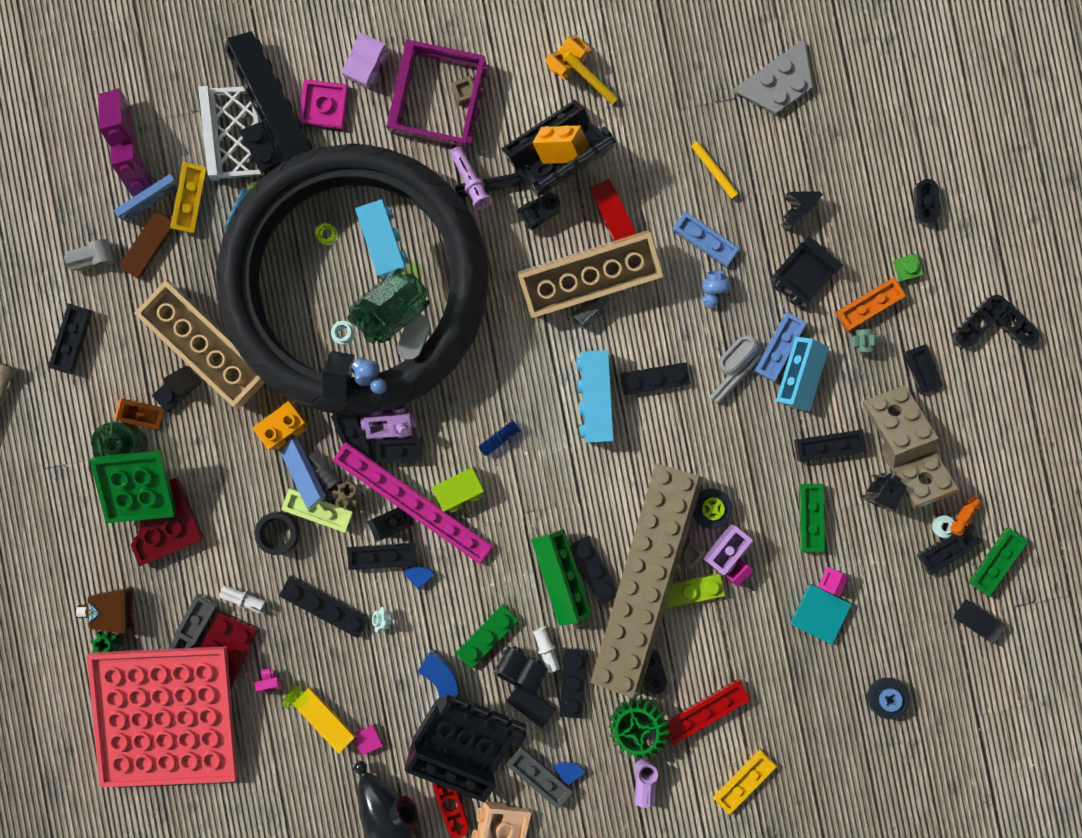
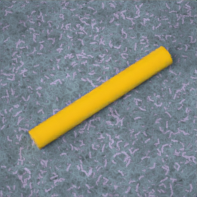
M570 51L567 52L564 59L611 105L614 104L618 98Z
M696 141L691 148L729 197L733 199L739 193L701 144Z

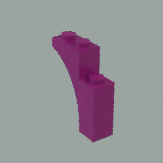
M117 88L98 94L99 130L110 145L111 166L131 196L134 197L152 186L153 183L136 142L131 120L130 104L121 89Z

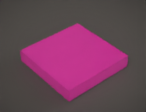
M304 79L299 113L301 125L344 130L349 85Z

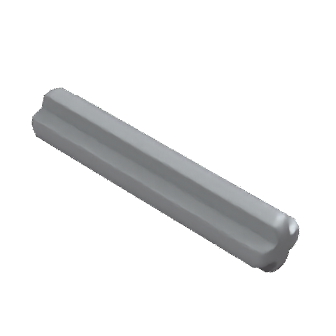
M757 351L737 374L728 375L710 395V398L717 404L721 403L762 358V355Z

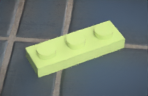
M289 488L281 509L344 533L347 532L354 513L353 510H344L343 507L335 506V504L325 500L319 502L314 508L307 509L299 491Z

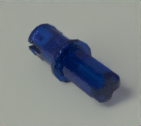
M511 420L510 423L496 432L495 430V434L478 446L479 450L484 456H487L502 444L505 446V442L518 432H521V430Z

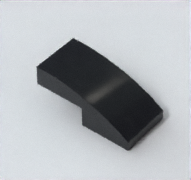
M966 599L953 617V619L993 645L1006 627L1002 622Z

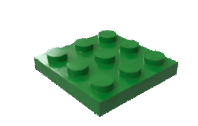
M162 450L93 457L90 460L106 524L167 518L176 515L177 512Z

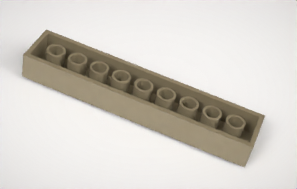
M658 463L655 464L590 683L632 699L640 695L704 477Z

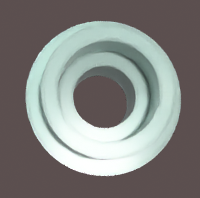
M339 321L333 325L331 336L336 343L345 345L354 339L355 329L351 323ZM342 329L347 330V335L345 337L340 336V331Z
M946 515L936 517L932 523L933 532L941 538L949 537L952 535L950 526L954 520ZM943 523H947L948 528L945 531L942 530Z

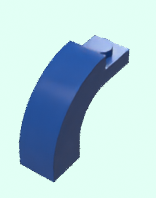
M432 649L420 666L418 673L435 685L439 698L447 694L459 696V681L454 668L444 656Z

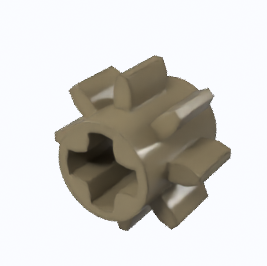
M348 480L341 485L337 483L336 491H332L331 497L336 499L335 506L343 507L344 510L350 506L356 507V500H359L361 496L360 492H356L357 484L353 485Z

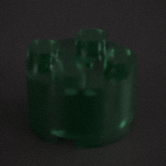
M118 421L108 422L100 425L94 431L91 437L92 453L94 457L145 452L147 438L142 430L134 424Z

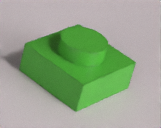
M917 253L893 260L899 282L923 275Z

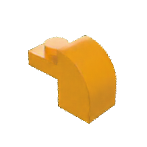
M577 35L569 36L557 52L550 53L547 56L545 62L554 74L566 80L576 71L564 59L566 53L570 51L583 63L593 49Z

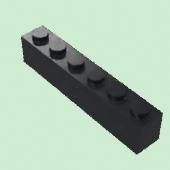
M252 31L228 37L226 39L225 51L280 162L283 163L296 155L311 151V142L308 138H305L301 122L298 118H295L291 102L288 98H285L282 92V84L278 78H275L272 64L263 54L260 40L255 38Z

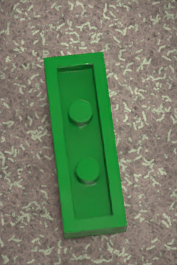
M799 484L801 552H825L824 484Z
M1005 528L968 583L984 595L990 597L1028 541L1012 529Z
M502 604L455 654L472 669L519 619Z

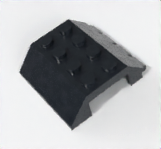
M573 100L501 149L522 181L537 197L548 193L550 189L559 183L566 181L577 171L584 169L589 163L605 155L614 148L616 141L605 126L601 128V131L590 122L585 108L576 100ZM581 126L590 148L568 163L543 164L533 145V141L541 127Z
M447 694L436 699L415 733L404 771L485 803L496 786L493 775L494 771L513 741L517 747L522 745L527 737V725L515 719L509 720L508 716L496 711L489 712V708L472 702L469 704V700L456 694L453 696Z

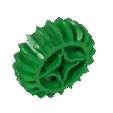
M639 697L637 702L634 698H630L629 703L623 701L621 707L617 706L614 709L616 714H612L610 717L613 723H610L608 728L615 730L610 733V737L617 739L613 746L620 745L619 753L627 751V758L629 759L633 754H635L636 761H639L642 756L645 761L649 760L650 755L655 758L658 755V751L662 752L665 749L663 744H667L669 741L666 735L670 734V729L665 728L669 725V720H662L666 713L664 711L658 713L657 710L660 707L658 704L654 708L651 707L652 700L650 699L645 704L642 697ZM631 713V725L623 728L625 715ZM642 713L647 715L652 721L645 720ZM638 725V728H643L644 730L641 733L640 729L636 730L634 728ZM656 729L655 741L648 745V733ZM627 737L633 738L637 744L630 741Z

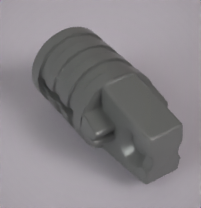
M608 295L586 301L571 316L585 330L593 320L605 311L603 307L611 299Z
M316 452L307 456L325 494L333 490L337 483H341V480L334 474L330 466Z

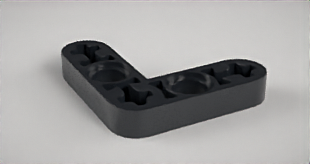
M1001 295L987 297L952 335V341L955 346L959 348L969 347L995 322L1020 346L1034 345L1040 337L1037 328ZM991 302H998L996 305L998 309L991 310L989 313L985 312L993 306ZM977 315L982 316L985 321L981 328L977 327L974 323ZM1008 315H1013L1016 318L1015 326L1010 327L1007 325L1006 317ZM970 329L974 331L967 335L966 339L968 341L961 342L962 336L960 334L967 333ZM1030 332L1029 338L1031 340L1025 341L1024 338L1026 335L1024 333Z

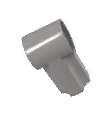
M108 239L91 241L88 243V246L66 251L64 256L65 263L70 271L91 266L102 267L115 262Z

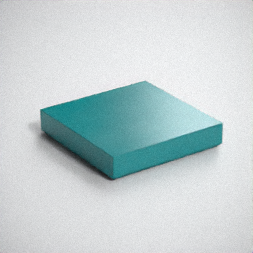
M809 583L790 624L832 645L852 604Z

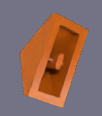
M120 398L114 420L159 429L164 409L141 401Z

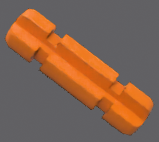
M970 496L967 499V505L962 507L955 518L957 521H954L950 526L952 534L961 536L966 530L964 527L969 525L976 514L975 511L981 505L978 497Z

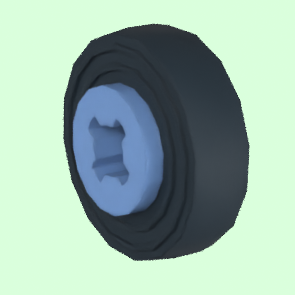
M880 678L869 687L867 702L877 716L884 719H896L907 711L910 704V696L906 687L900 681L893 678Z

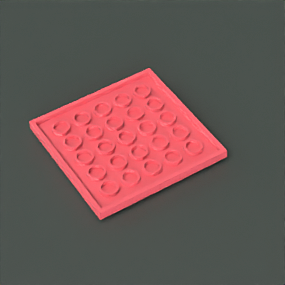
M227 646L90 652L87 655L99 787L235 782L237 780Z

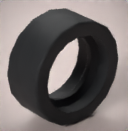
M282 511L272 512L263 516L257 522L254 530L255 541L258 547L265 553L281 555L292 550L298 543L300 526L291 514ZM273 520L284 521L290 528V538L282 546H273L265 538V528Z

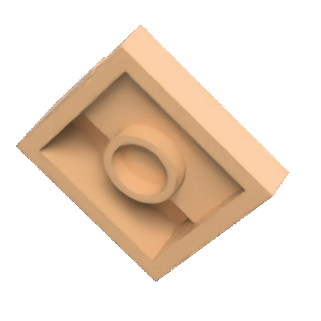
M486 801L483 804V808L480 807L477 811L479 825L478 829L473 831L472 838H526L532 812L529 809L508 807L505 803Z

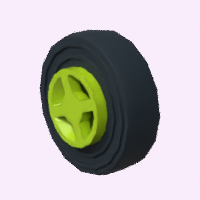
M709 488L702 490L699 494L693 517L698 524L705 528L715 529L722 527L732 516L733 507L731 500L726 493L719 489Z

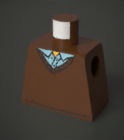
M132 587L88 596V604L77 606V618H88V627L93 630L127 633L133 630Z

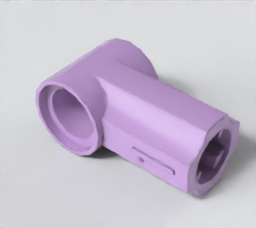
M641 757L635 765V805L641 808H650L655 806L658 771L651 758L645 761ZM644 768H652L650 773H642Z

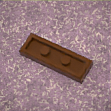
M155 210L119 264V267L140 280L173 229H170L171 220Z

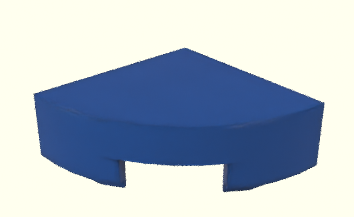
M416 566L405 570L403 574L419 589L435 572L426 567Z
M563 761L554 765L555 770L567 786L586 773L585 769L577 763Z

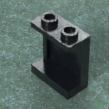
M808 236L798 245L769 280L772 282L771 285L775 290L780 293L784 292L790 297L788 300L797 308H804L809 305L811 299L831 276L839 271L843 264L811 236Z

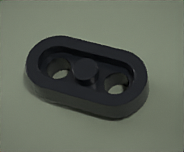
M924 179L914 187V216L918 223L929 225L935 222L940 215L939 187L934 180ZM922 189L927 190V195L922 194ZM923 211L928 213V218L923 216Z
M653 649L651 657L654 658V662L648 665L644 685L650 693L659 694L665 690L667 679L661 657ZM654 679L660 680L658 686L652 685Z

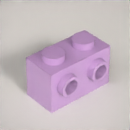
M730 524L703 559L725 576L726 573H730L734 569L738 558L748 552L753 540L738 527Z

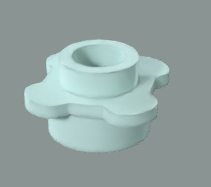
M381 607L379 611L376 610L373 614L372 624L375 626V632L379 633L381 629H388L391 625V613L386 611L385 607Z

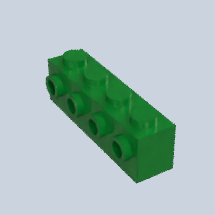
M565 530L548 532L531 539L558 625L579 623L592 616Z

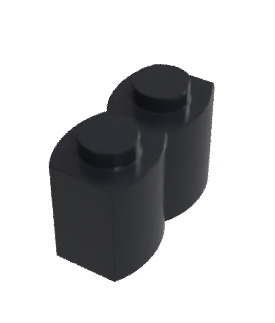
M507 647L493 674L533 696L536 694L548 669L541 660L534 657L530 659L525 656V652L519 647Z

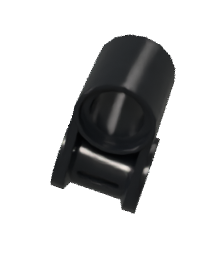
M547 193L518 208L517 213L521 214L527 225L526 230L535 229L545 221L556 216L560 211V200L557 195ZM549 200L556 203V207L552 210H547L544 207V204Z

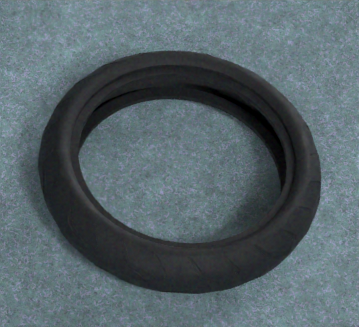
M350 143L321 147L296 155L281 163L254 185L239 203L223 236L217 260L216 282L219 307L226 330L235 349L238 350L240 356L257 376L271 388L298 404L328 413L361 415L391 410L411 402L436 387L453 372L471 347L485 313L488 294V263L482 236L469 208L442 177L420 161L404 154L378 146ZM370 186L393 192L407 199L421 209L435 224L444 239L448 251L451 274L450 291L443 316L437 328L425 342L421 354L414 360H405L388 370L379 372L378 378L384 379L387 384L386 391L382 394H375L372 392L370 385L360 386L356 383L354 377H351L347 401L323 397L322 373L307 367L294 358L273 334L266 320L260 299V267L263 254L273 232L296 206L318 193L333 188Z

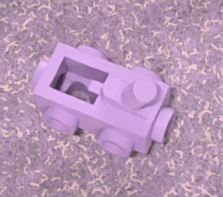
M405 405L391 410L365 414L364 417H361V429L366 431L367 439L405 438L412 435L413 427H417L416 413L411 414V407L405 408Z

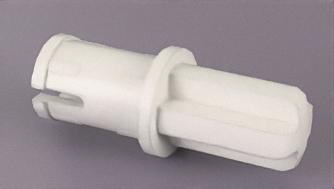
M223 586L219 594L220 598L237 604L238 608H247L258 614H261L266 603L265 600L249 595L247 591L243 593L228 586Z
M547 627L538 628L533 631L539 647L538 654H541L545 667L548 669L547 672H556L560 666L554 652L555 645H552Z

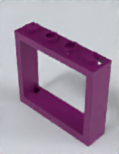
M406 39L386 125L388 131L391 134L453 147L460 146L468 150L469 143H473L475 130L472 129L474 121L477 122L479 118L480 108H477L478 101L482 100L485 87L482 86L483 79L487 78L489 73V65H487L485 56ZM416 56L477 68L462 138L401 125Z

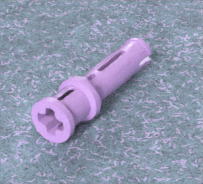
M460 146L455 147L451 150L450 155L466 184L465 192L470 195L473 201V208L475 210H483L492 203V198L490 195H487L484 189V182L477 178L472 165L464 153V149ZM462 164L465 165V167H466L468 173H466V171H465V169H464V167H463Z

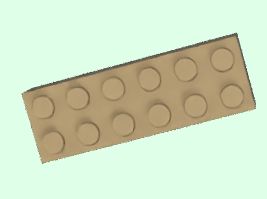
M648 230L518 271V277L531 318L663 277L653 239Z
M165 280L134 312L146 326L232 407L241 408L265 383L240 356L230 336L175 284Z

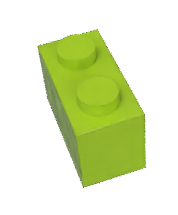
M474 467L431 487L443 512L449 510L450 513L462 508L461 503L468 499L472 503L482 498L481 493L485 491Z

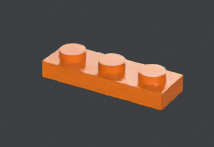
M895 277L836 311L835 314L847 332L906 295Z

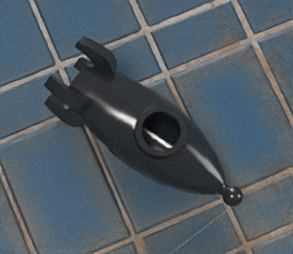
M364 761L356 762L354 771L360 774L358 784L359 816L366 837L422 838L416 825L418 823V811L414 802L407 796L400 797L385 781L374 774L368 773L366 771L367 764Z

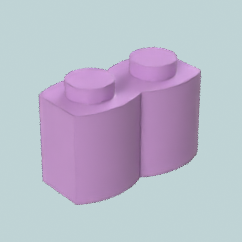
M360 32L342 70L344 78L367 89L370 88L371 84L375 85L379 77L377 70L381 64H385L389 54L385 43Z

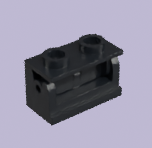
M885 473L880 475L872 474L871 477L875 478L876 481L869 485L865 495L862 494L861 499L879 508L896 511L907 485L900 483L901 478L890 473L888 475Z

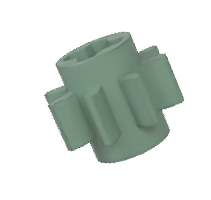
M874 329L856 330V336L851 337V348L856 347L857 353L875 352L874 347L880 346V335H875Z

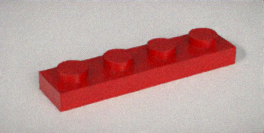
M739 679L734 680L668 719L669 725L665 728L670 729V734L666 736L672 746L749 702L750 698Z

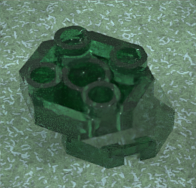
M399 268L390 271L349 308L350 314L347 316L349 322L359 328L368 342L374 344L376 341L384 343L391 340L398 331L423 312L430 304L429 299L426 300L428 290L415 275L409 273L405 276L401 274L403 270Z

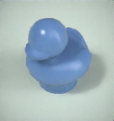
M714 270L707 272V279L702 283V290L706 295L700 299L707 308H715L718 305L719 299L716 294H727L730 290L731 283L725 277V271Z
M361 357L352 364L351 371L354 373V379L358 385H370L372 392L375 394H382L386 391L387 384L385 380L378 378L380 367L376 361L366 360L364 357Z

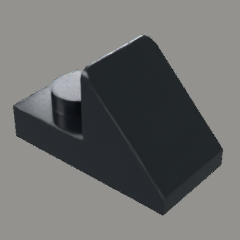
M820 191L788 192L784 198L793 207L783 216L785 221L781 226L788 231L823 194Z
M184 366L164 377L162 380L165 383L151 396L166 412H170L198 387L202 381L188 366Z
M399 507L367 521L376 542L414 525L411 516Z

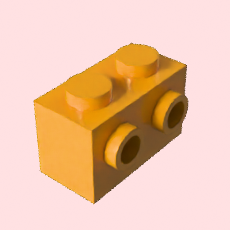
M581 126L541 127L533 141V145L543 164L568 163L590 148Z
M288 401L252 429L268 450L276 449L278 451L288 444L287 440L293 435L297 437L305 432V426L309 422L297 405L292 401Z

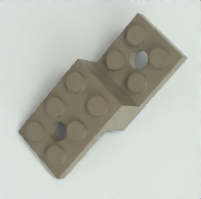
M905 385L863 401L864 409L884 440L882 455L893 474L901 478L900 483L907 485L904 493L914 509L958 493L957 485L935 452L939 438ZM896 409L901 414L899 416H892L888 411ZM922 476L928 477L931 483L922 484L919 478Z

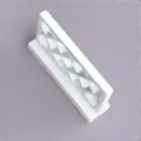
M198 86L207 172L210 181H220L222 178L265 176L264 172L260 174L259 170H248L243 166L251 157V154L241 144L243 141L242 136L237 141L229 134V131L236 124L242 129L246 128L239 122L245 113L253 117L254 122L252 125L259 122L251 102L245 107L236 100L241 93H246L244 87L208 88V86ZM224 94L230 100L221 108L215 103V95ZM233 102L243 109L236 118L226 112ZM223 114L232 120V123L225 130L217 123V120ZM225 136L235 143L228 152L220 147V142ZM238 146L248 153L241 162H238L231 156ZM227 158L237 164V167L232 172H223L222 164Z

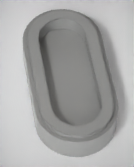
M414 314L406 322L397 345L399 355L406 360H414L421 354L431 326L429 320L424 315Z
M742 336L724 353L719 360V367L724 374L729 376L737 374L758 351V344L751 336Z

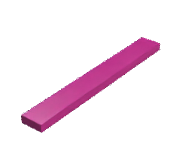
M345 442L333 458V462L481 565L493 548L491 543L447 512H443L440 507L349 443Z

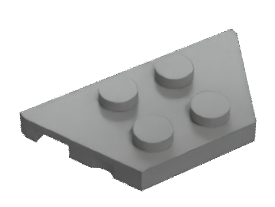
M801 40L735 87L732 93L736 96L739 94L750 100L749 103L764 108L765 111L772 115L779 113L812 88L805 41Z

